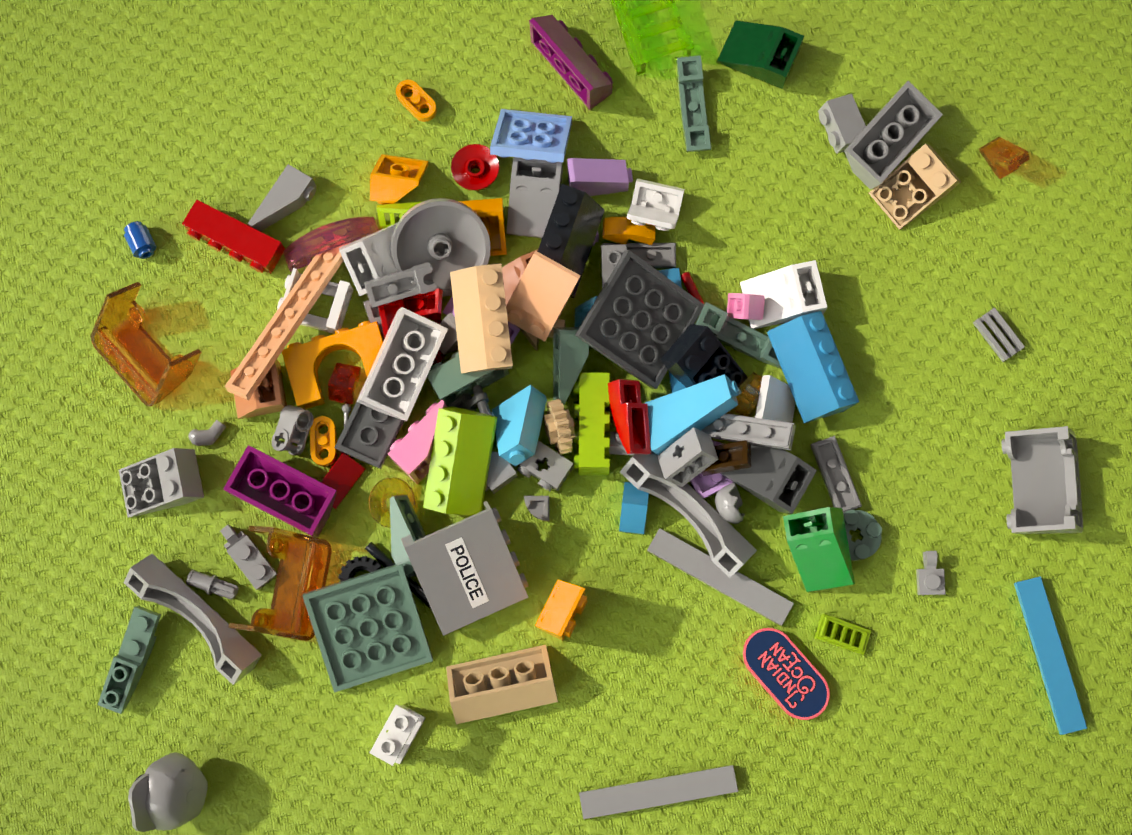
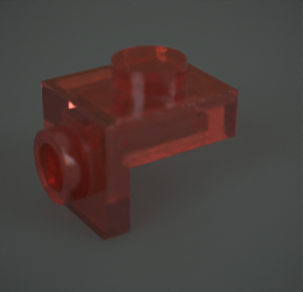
M336 363L328 382L329 400L353 404L354 390L361 375V367Z

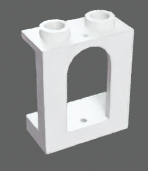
M293 268L291 275H288L286 278V292L284 298H280L277 310L302 275L295 268ZM341 280L339 284L329 282L321 293L335 297L328 319L307 314L300 325L335 334L336 330L341 329L353 292L350 283Z
M395 705L370 754L392 766L395 762L401 764L426 717L404 705Z

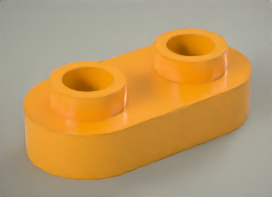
M403 80L397 85L396 95L399 102L416 119L427 122L435 117L437 113L435 101L415 81ZM408 92L413 93L411 97H406L405 94ZM423 108L429 109L427 113L421 112Z
M319 416L313 420L310 428V455L317 465L326 467L333 464L337 457V449H335L337 444L336 425L329 417ZM323 426L328 427V431L325 434L320 433V429ZM326 450L329 452L328 457L321 458L322 451Z

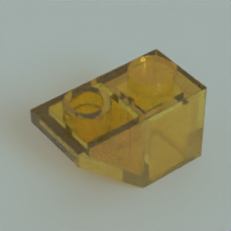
M753 372L738 388L739 395L736 396L738 405L726 414L746 417L752 415L757 408L762 376Z

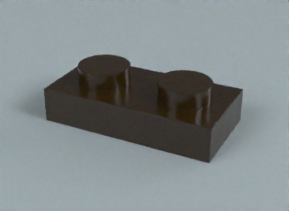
M748 440L714 446L718 460L702 471L701 474L706 476L751 468V444Z

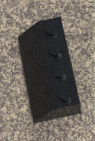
M561 184L537 252L580 275L570 295L571 298H574L605 210L586 192Z

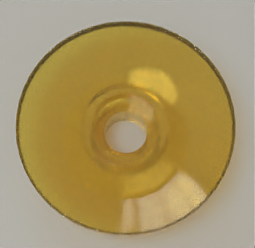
M394 477L385 478L379 481L370 493L369 510L373 519L381 526L391 528L390 506H386L387 498L407 495L413 509H415L413 490L402 479Z

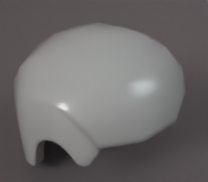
M733 482L717 492L715 504L717 512L723 519L731 524H738L744 520L745 514H740L738 511L743 503L737 486Z

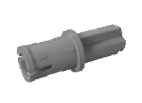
M192 569L187 577V585L203 589L209 595L214 593L233 600L238 593L237 585L220 580L216 575L211 577Z

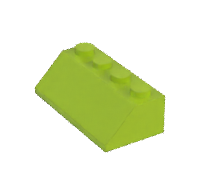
M453 406L438 409L423 508L445 514L470 516L482 512L497 423L496 416Z

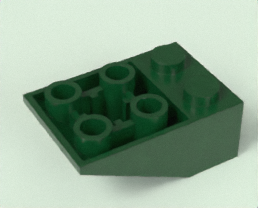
M735 20L717 63L783 89L801 49L804 35L780 26Z

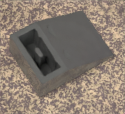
M751 444V468L720 474L778 512L793 514L817 470L783 449Z

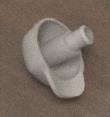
M177 752L170 753L153 762L147 768L145 774L136 778L129 789L128 795L132 826L136 831L173 830L188 823L201 813L207 794L208 782L202 771L191 759Z

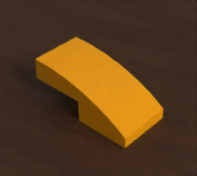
M607 217L603 220V239L620 244H626L631 239L652 245L655 241V225L647 223L646 225H636L627 217Z

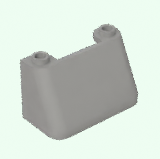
M1068 426L1005 432V439H1002V451L1011 460L1014 509H1011V514H1007L1006 517L1008 529H1011L1013 534L1082 533L1083 515L1078 448L1075 433Z

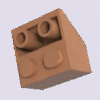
M278 360L274 362L249 400L234 394L238 419L280 412L287 406L281 366ZM235 368V369H233L232 371H230V372H231V377H232V375L234 374V372L236 371L237 368Z

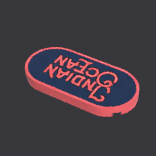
M763 628L755 631L746 639L743 647V661L746 668L787 715L800 720H809L819 716L826 709L830 697L826 680L786 634L774 628Z

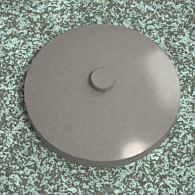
M431 199L409 209L397 223L391 240V254L397 272L423 263H430L433 271L426 274L423 281L433 280L438 286L437 289L443 290L442 297L452 295L450 272L487 265L490 257V238L481 218L467 205L451 199Z

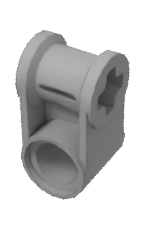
M293 405L285 406L280 413V419L272 437L273 449L281 452L285 450L294 456L300 455L305 448L306 440L313 424L312 413Z

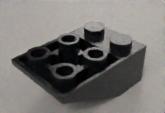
M690 324L660 359L670 373L686 388L725 374L731 381L736 382L739 390L748 379L747 375L708 326Z

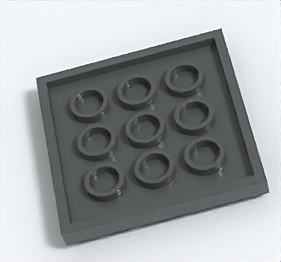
M625 250L575 336L650 388L657 389L668 370L660 359L687 327L695 323L704 304L633 252Z

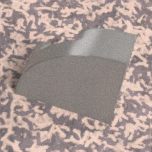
M524 496L528 511L535 518L549 522V496Z

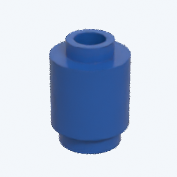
M140 221L128 224L124 228V237L133 256L141 259L151 257L157 246L147 226L143 225Z

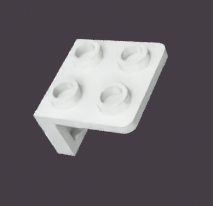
M637 179L627 219L636 225H646V223L656 225L655 228L663 231L675 229L685 189Z

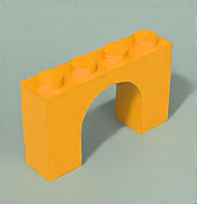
M364 321L358 324V327L350 330L349 328H341L336 330L335 334L327 337L325 335H318L311 338V341L307 343H292L287 346V349L282 351L297 407L306 410L325 404L318 380V369L322 360L334 351L349 350L358 354L362 359L368 377L384 341L377 321L373 323Z

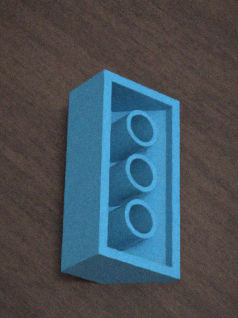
M822 311L802 315L767 332L804 423L844 412L859 403Z

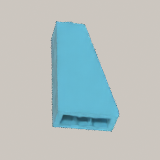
M724 374L646 402L648 404L651 450L659 455L693 427L701 431L738 405L736 396L739 395L736 382L731 381Z

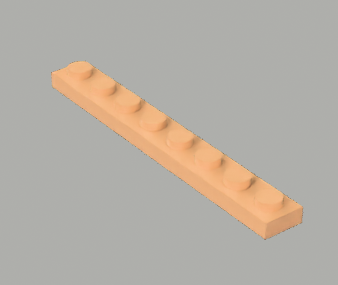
M332 234L328 236L225 385L228 392L246 400L251 398L344 260L339 248L351 243L350 241Z

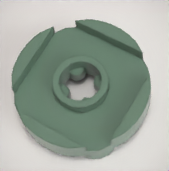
M849 510L843 513L851 561L864 560L872 556L881 544L882 528L880 524L877 523L872 515L862 510ZM858 529L862 539H857L853 542L849 531Z

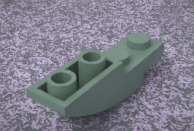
M141 606L134 607L119 653L113 658L98 706L119 714L124 712L152 652L157 638L154 635L161 614Z

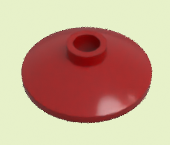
M470 144L464 146L456 152L452 159V176L457 184L467 190L478 191L485 189L498 176V158L496 155H490V148L484 145ZM475 167L480 169L476 174L471 172Z

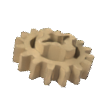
M560 399L548 401L546 405L547 414L543 415L546 436H548L550 444L555 443V449L558 451V454L572 452V439H575L573 418H571L568 409L564 410V405Z

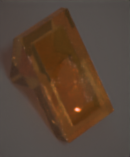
M1001 137L979 148L980 153L999 179L1017 170L1021 164L1030 159L1027 150Z

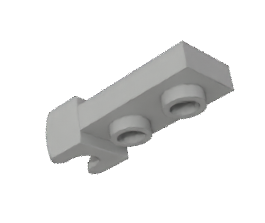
M423 263L404 271L364 282L371 307L436 290L438 286L433 280L423 281L424 276L433 271L431 264Z

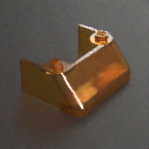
M136 282L106 295L91 333V342L98 353L146 406L151 407L161 402L192 374L202 352L197 349L184 356L178 354L170 359L142 327L145 321V311L135 301L141 284Z
M249 526L248 531L268 535L267 551L271 557L280 559L271 609L260 608L256 610L252 616L251 625L229 623V628L296 640H311L315 633L302 595L326 586L332 554L331 545L323 539L275 527Z

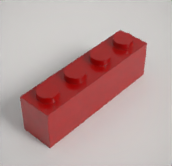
M197 199L182 223L188 231L186 234L197 241H200V239L207 241V245L220 252L223 249L229 252V256L238 262L245 260L251 263L249 266L260 273L266 271L272 274L286 250L280 241Z

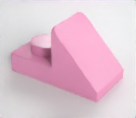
M728 293L727 316L737 319L762 320L765 296Z

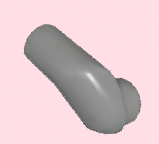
M216 420L209 430L193 429L188 437L191 443L196 446L212 445L225 430L226 426Z

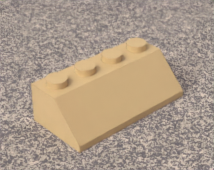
M502 264L474 266L450 272L461 374L512 368Z
M546 645L446 667L449 699L456 724L558 702Z

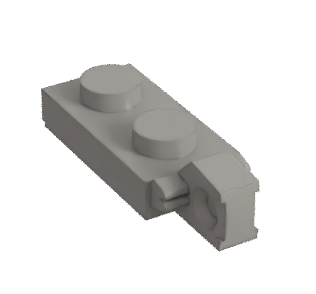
M229 525L220 530L228 541L224 545L227 553L256 590L259 591L278 576V573L243 531L237 534L232 526Z

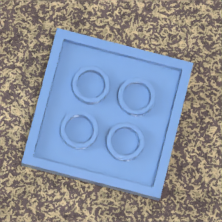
M501 109L490 145V155H498L503 158L518 157L525 160H546L550 163L564 162L572 125V116Z

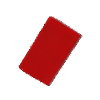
M345 453L341 454L321 481V483L337 491L333 504L334 509L338 508L366 470Z

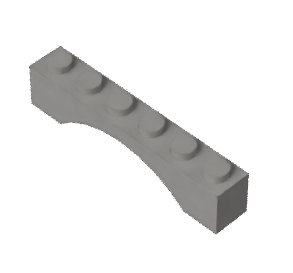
M652 450L649 455L635 454L632 456L620 473L638 490L662 499L681 513L702 538L711 561L731 578L757 550L689 484L680 487L665 480L657 457L658 455Z
M150 554L130 568L124 584L141 600L155 602L168 607L191 622L209 645L215 669L230 683L235 685L255 668L262 654L155 555Z

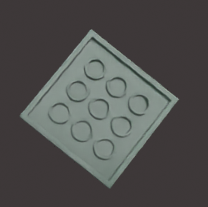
M403 563L302 595L334 693L433 661Z

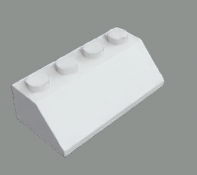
M403 307L397 310L356 402L386 415L407 421L448 328Z

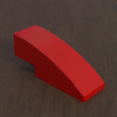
M618 379L609 382L608 393L612 416L627 454H651L648 404L641 403L640 381Z

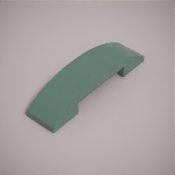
M701 55L677 58L679 98L686 151L711 150L703 90Z
M707 302L704 304L695 325L708 326L720 342L754 359L782 369L768 336L727 316V312Z

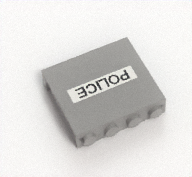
M487 501L483 502L486 510L414 542L411 535L401 538L443 636L528 598L525 588L529 587L523 573L518 574L516 567L520 564L514 551L509 552L507 547L511 543L505 529L500 531L498 523L502 521L496 507L491 509Z

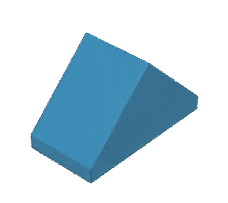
M624 482L619 532L644 535L649 493L638 490L631 482Z

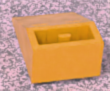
M557 580L535 627L562 641L565 636L570 638L576 626V621L573 619L576 613L582 614L588 602L587 596H585V588Z

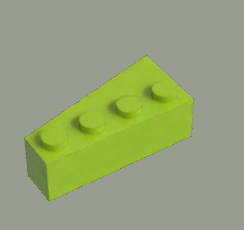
M580 373V379L575 382L574 394L579 395V404H574V419H579V429H574V444H579V453H574V468H579V475L609 476L610 401L608 383L610 382V373Z

